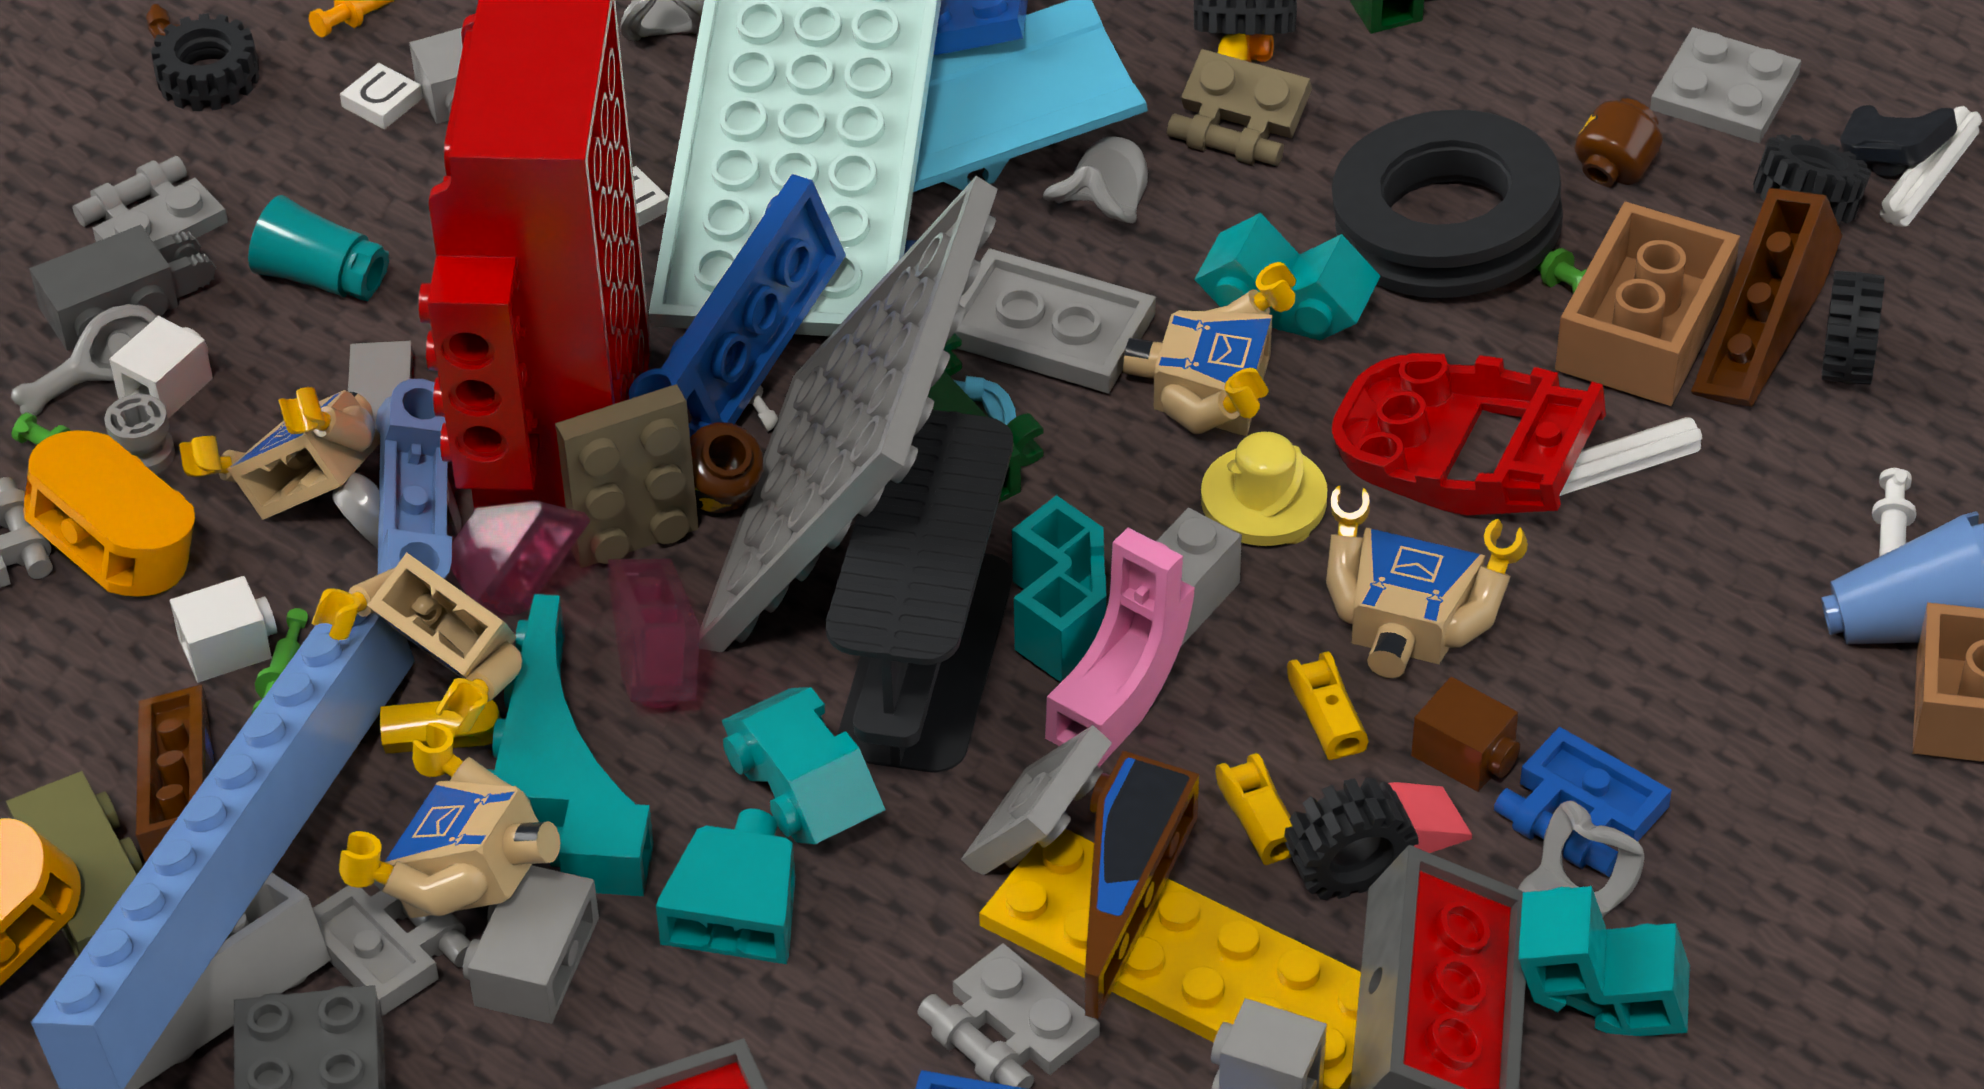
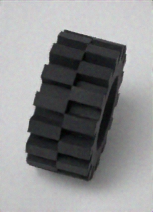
M1784 134L1777 135L1776 138H1769L1753 182V190L1755 193L1761 194L1760 198L1762 200H1765L1769 188L1826 195L1838 224L1841 221L1849 223L1852 222V219H1855L1871 175V170L1867 168V164L1863 160H1855V154L1849 151L1842 153L1839 151V146L1831 143L1829 146L1820 144L1821 140L1812 137L1809 141L1804 140L1801 135L1793 134L1791 138Z
M1354 778L1344 780L1343 790L1336 792L1333 784L1322 789L1325 797L1319 801L1312 796L1302 803L1306 813L1295 811L1289 819L1293 827L1285 828L1284 836L1287 840L1285 844L1307 890L1311 894L1316 892L1320 899L1327 901L1334 892L1338 899L1349 897L1351 891L1358 890L1359 894L1367 892L1368 887L1380 877L1408 845L1414 847V845L1419 844L1416 830L1391 785L1385 781L1378 785L1375 778H1365L1361 787H1359Z

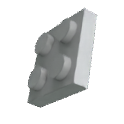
M1693 27L1651 96L1650 109L1760 143L1800 73L1801 60Z
M1092 725L1026 767L961 860L973 871L985 875L1003 863L1009 868L1014 867L1029 853L1035 843H1039L1043 848L1051 844L1070 822L1071 817L1065 812L1073 799L1078 801L1094 787L1099 776L1103 773V770L1097 764L1112 742Z

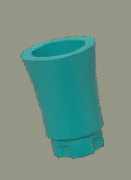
M279 195L267 204L255 225L249 245L248 263L250 270L254 274L288 279L320 288L341 297H346L348 294L363 301H369L387 273L389 252L384 250L383 246L370 242L366 235L333 223L310 212L286 196Z

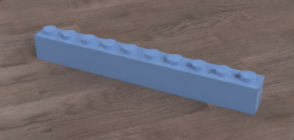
M376 613L363 617L357 614L350 635L345 640H335L329 636L331 624L320 623L313 628L31 1022L59 1089H124L369 730L380 713V707L386 705L415 662L407 639Z

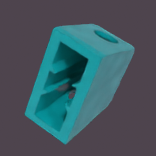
M745 809L739 813L734 829L706 825L696 830L656 904L660 945L787 964L795 889L793 843L789 839L775 836L777 821L771 814L760 809Z

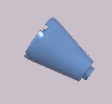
M1977 511L1961 515L1831 581L1832 595L1821 597L1823 613L1830 635L1842 632L1846 644L1919 643L1927 602L1984 609V523L1978 524L1979 514Z

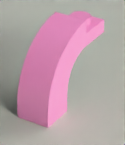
M1129 527L1113 541L1110 596L1104 619L1085 656L1073 671L1047 696L1045 739L1060 746L1094 725L1112 742L1097 764L1100 767L1141 723L1171 671L1190 619L1195 587L1181 581L1183 555Z

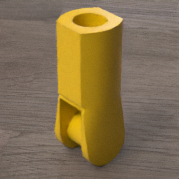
M1329 651L1319 654L1318 661L1302 665L1297 659L1289 661L1287 663V674L1290 685L1307 714L1327 759L1334 760L1364 752L1369 742L1368 737L1345 690L1332 654Z
M493 700L488 701L468 732L458 730L463 718L457 713L445 710L440 716L436 714V709L441 701L381 706L380 731L383 749L386 754L413 752V740H418L426 747L431 748L426 741V726L431 722L444 724L452 731L453 748L492 744L496 719L501 718L498 706Z
M1258 753L1251 754L1247 757V763L1232 768L1226 763L1217 765L1215 768L1217 784L1232 811L1241 822L1262 863L1269 865L1291 858L1285 844L1287 840L1284 836L1285 828L1293 827L1289 820L1291 816L1279 797L1261 756ZM1257 788V790L1244 793V791Z

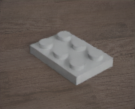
M989 248L980 261L981 267L977 277L968 291L961 296L959 302L966 310L959 327L955 331V334L962 340V346L958 347V349L1110 393L1123 370L1128 339H1141L1156 314V296Z

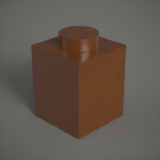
M1451 676L1414 717L1411 756L1479 792L1493 775L1499 778L1506 776L1517 760L1520 752V743L1515 741L1518 711Z

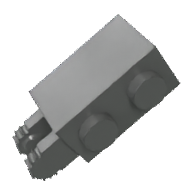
M138 225L29 269L38 306L68 351L75 348L79 337L88 323L99 313L112 307L133 304L146 306L157 316H162L165 311L178 307L177 298L196 291L198 287L204 288V285L210 284L209 282L214 280L213 277L217 267L212 260H209L205 253H199L202 246L190 231L185 232L183 230L181 233L176 232L173 236L170 234L152 241L142 225Z

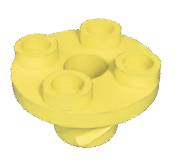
M1257 432L1245 437L1238 444L1237 449L1220 456L1209 466L1202 480L1201 505L1206 517L1242 535V543L1257 546H1274L1285 543L1297 544L1309 537L1310 532L1320 523L1327 507V483L1318 466L1304 456L1300 448L1296 445L1293 446L1286 437L1274 432Z

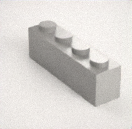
M271 872L124 1089L140 1088L174 1064L187 1060L198 1048L234 1026V1000L256 998L270 993L281 994L287 989L298 986L308 975L331 961L310 900L306 894Z

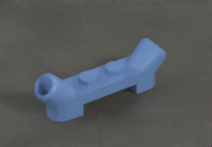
M408 379L399 383L394 388L392 395L385 399L377 412L376 426L377 431L380 433L378 574L395 568L404 555L408 553L446 580L452 564V536H447V462L442 461L440 450L441 429L446 421L445 417L435 416L433 406L435 382L426 379Z

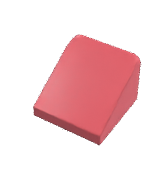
M1401 782L1388 783L1393 791H1396L1416 830L1419 844L1414 845V847L1432 853L1472 839L1471 831L1443 786Z

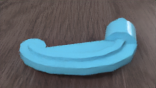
M966 376L965 382L955 381L972 401H982L990 418L997 419L1007 425L1016 417L1015 407L1009 394L997 383L972 376Z

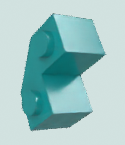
M1259 213L1219 233L1194 280L1220 307H1223L1252 289L1259 291L1255 282L1260 271L1272 263L1282 262L1296 278V284L1291 288L1296 296L1292 308L1288 311L1278 312L1271 306L1269 307V315H1272V328L1320 341L1357 324L1380 275L1342 234L1299 254L1265 216Z
M1056 495L1012 529L1013 582L1024 589L1014 597V643L1017 652L1056 680L1062 682L1085 656L1100 629L1106 613V576L1103 527Z
M812 687L789 688L721 721L728 737L723 739V747L733 769L740 775L744 773L749 781H768L775 797L770 800L771 813L777 821V826L781 832L787 837L792 836L797 843L817 844L886 809L860 748L846 731L836 736H833L821 716L825 714V704Z
M1592 886L1575 888L1557 887L1551 890L1523 892L1518 960L1535 1003L1559 1012L1567 1004L1594 1016L1595 1028L1610 1034L1652 1036L1688 1033L1690 965L1676 923L1660 925L1640 924L1635 927L1607 929Z

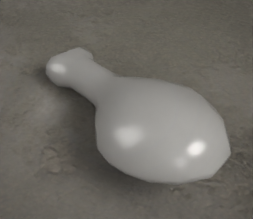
M133 304L112 307L99 313L86 326L68 360L35 382L24 383L12 389L10 398L15 404L20 406L21 414L29 412L37 416L41 414L49 401L77 384L85 381H114L109 359L151 323L157 315L146 306Z

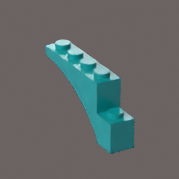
M534 594L529 619L519 620L517 624L515 647L522 655V667L518 676L504 688L505 707L508 708L506 719H496L493 731L494 758H497L495 770H488L506 783L516 786L524 792L531 801L532 810L539 822L549 821L556 826L560 835V851L557 858L550 862L551 867H560L563 873L594 879L596 893L644 896L654 846L650 806L635 804L621 791L597 763L579 734L564 699L561 685V661L565 631L560 596Z

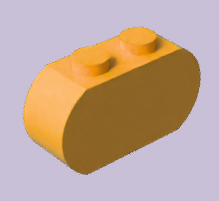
M93 431L61 432L44 439L33 449L29 458L23 515L26 522L108 592L124 596H149L164 592L174 587L181 580L188 565L195 512L193 505L179 491L171 488L147 468L137 456L132 455L106 434Z
M10 818L0 819V986L73 918L81 893L80 875L74 861L28 824Z

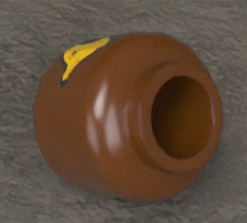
M1630 98L1605 101L1594 110L1577 136L1574 147L1578 160L1583 165V173L1589 180L1605 187H1611L1615 181L1631 185L1642 179L1660 151L1663 141L1658 126L1659 122L1653 111L1643 103Z
M714 422L703 426L690 437L696 507L708 513L725 514L741 508L752 497L764 470L763 452L757 439L743 427L729 422Z

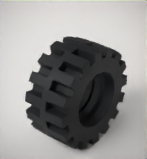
M1194 0V30L1200 32L1255 35L1283 34L1296 31L1297 0Z
M209 13L199 14V19L192 21L188 16L180 19V26L177 27L171 23L164 28L165 36L158 34L155 38V47H152L151 55L159 91L161 90L163 98L167 101L173 99L176 107L184 109L187 104H190L192 111H202L203 107L211 105L212 111L222 109L221 103L227 101L230 105L239 102V94L248 96L253 90L252 83L257 84L259 65L252 33L249 28L244 29L243 23L237 19L229 23L227 15L218 14L216 19H210ZM221 59L208 65H191L200 60Z
M1834 271L1822 366V380L1871 385L1878 343L1885 276L1862 272Z

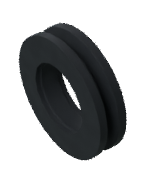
M1440 110L1419 113L1390 122L1359 140L1341 159L1333 177L1332 198L1335 212L1336 236L1342 234L1380 275L1377 285L1402 294L1429 298H1451L1479 294L1507 285L1529 273L1546 258L1548 253L1554 248L1562 229L1561 177L1559 164L1552 149L1544 139L1528 127L1509 118L1492 113L1473 110ZM1462 181L1480 184L1501 194L1504 198L1502 202L1484 215L1465 222L1435 225L1412 221L1391 209L1392 205L1408 192L1440 182Z

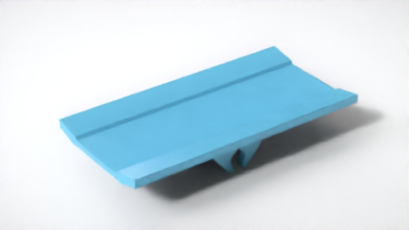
M1069 0L1026 15L1023 39L933 56L913 192L941 182L964 190L970 183L969 178H967L968 174L985 168L983 172L985 181L989 184L994 183L1010 158L1148 111L1146 101L1127 73L1103 27L1092 0Z

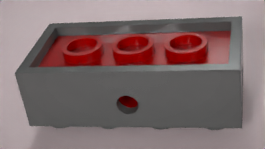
M1408 845L1369 887L1350 1089H1519L1526 979L1519 963L1518 955L1522 896L1524 891L1411 845Z

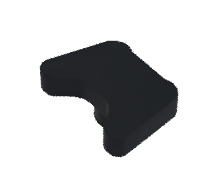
M1864 105L1853 111L1840 137L1843 152L1849 151L1856 155L1855 160H1863L1866 164H1871L1875 174L1895 176L1905 173L1910 165L1924 162L1955 135L1958 127L1954 110L1951 108L1937 109L1915 118L1881 116L1874 106Z

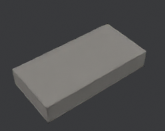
M412 341L350 344L348 392L359 393L370 403L373 411L372 418L377 429L376 418L379 407L386 398L392 395L394 388L399 383L413 379Z

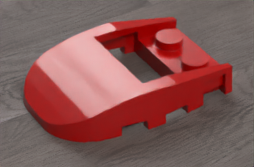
M1411 353L1397 355L1375 363L1354 380L1333 418L1332 434L1343 461L1356 476L1370 484L1431 507L1461 515L1558 511L1561 505L1559 495L1596 421L1603 420L1606 415L1603 384L1591 382L1587 391L1560 387L1558 372L1534 367L1530 375L1504 369L1503 358L1479 355L1475 365H1452L1447 363L1445 354ZM1482 410L1496 414L1522 417L1494 473H1479L1475 481L1447 479Z

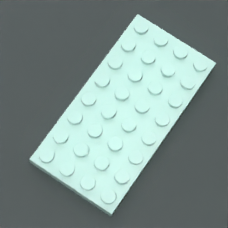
M704 0L649 308L652 327L688 328L765 215L770 200L779 194L792 174L813 180L846 254L794 334L830 336L901 259L905 251L941 0Z

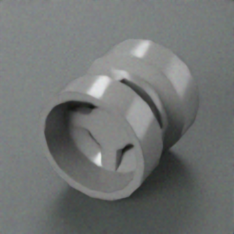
M148 394L128 395L115 401L107 409L104 417L107 434L132 455L137 456L153 473H160L173 462L175 449L172 436L168 432L170 426L165 405L158 398Z

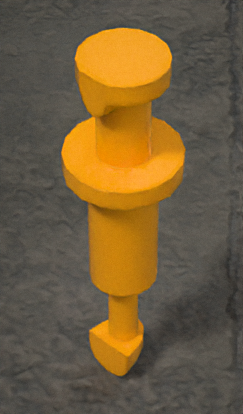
M334 0V7L325 12L322 9L311 11L309 23L314 33L323 38L331 34L332 27L341 22H346L353 28L362 25L363 15L383 7L394 0Z

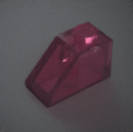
M539 501L476 508L452 542V564L450 569L466 595L484 608L512 615L520 614L527 611L532 604L534 594H539L590 523V519L584 512Z

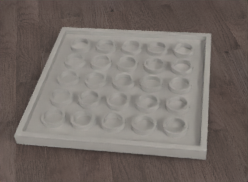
M976 176L793 376L779 413L777 424L774 427L763 457L764 470L752 497L746 503L693 647L723 652L734 640L743 643L756 625L760 613L764 609L772 613L783 600L790 582L794 578L799 581L805 580L814 568L821 550L825 546L835 549L846 535L852 519L857 514L866 517L879 501L885 485L890 480L895 483L901 482L911 469L918 453V449L911 445L913 437L924 426L934 406V401L927 397L929 390L939 380L949 362L950 354L943 350L945 343L953 336L965 314V307L959 304L961 296L971 287L981 267V263L974 259L976 252L987 241L996 222V219L989 215L998 190L996 187Z

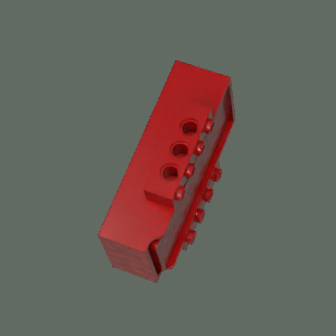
M478 0L476 13L466 17L462 25L461 38L463 48L444 143L446 176L443 178V183L431 189L428 203L436 252L431 283H421L419 290L420 322L430 323L432 330L428 332L426 342L428 370H438L439 376L436 377L434 383V413L436 417H445L446 421L441 429V458L443 462H452L455 487L471 489L476 525L568 527L555 423L629 400L631 384L639 375L649 370L651 357V341L615 0Z

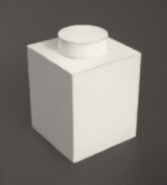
M157 316L109 359L118 398L121 399L124 396L133 394L154 396L165 405L168 418L213 379L205 339L193 329L188 327L182 328L160 316Z
M245 576L170 599L178 639L197 683L272 658L267 636L277 633L274 616L265 596L254 599Z

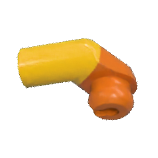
M1226 34L1219 43L1217 53L1251 62V60L1266 62L1273 56L1274 39L1272 34Z

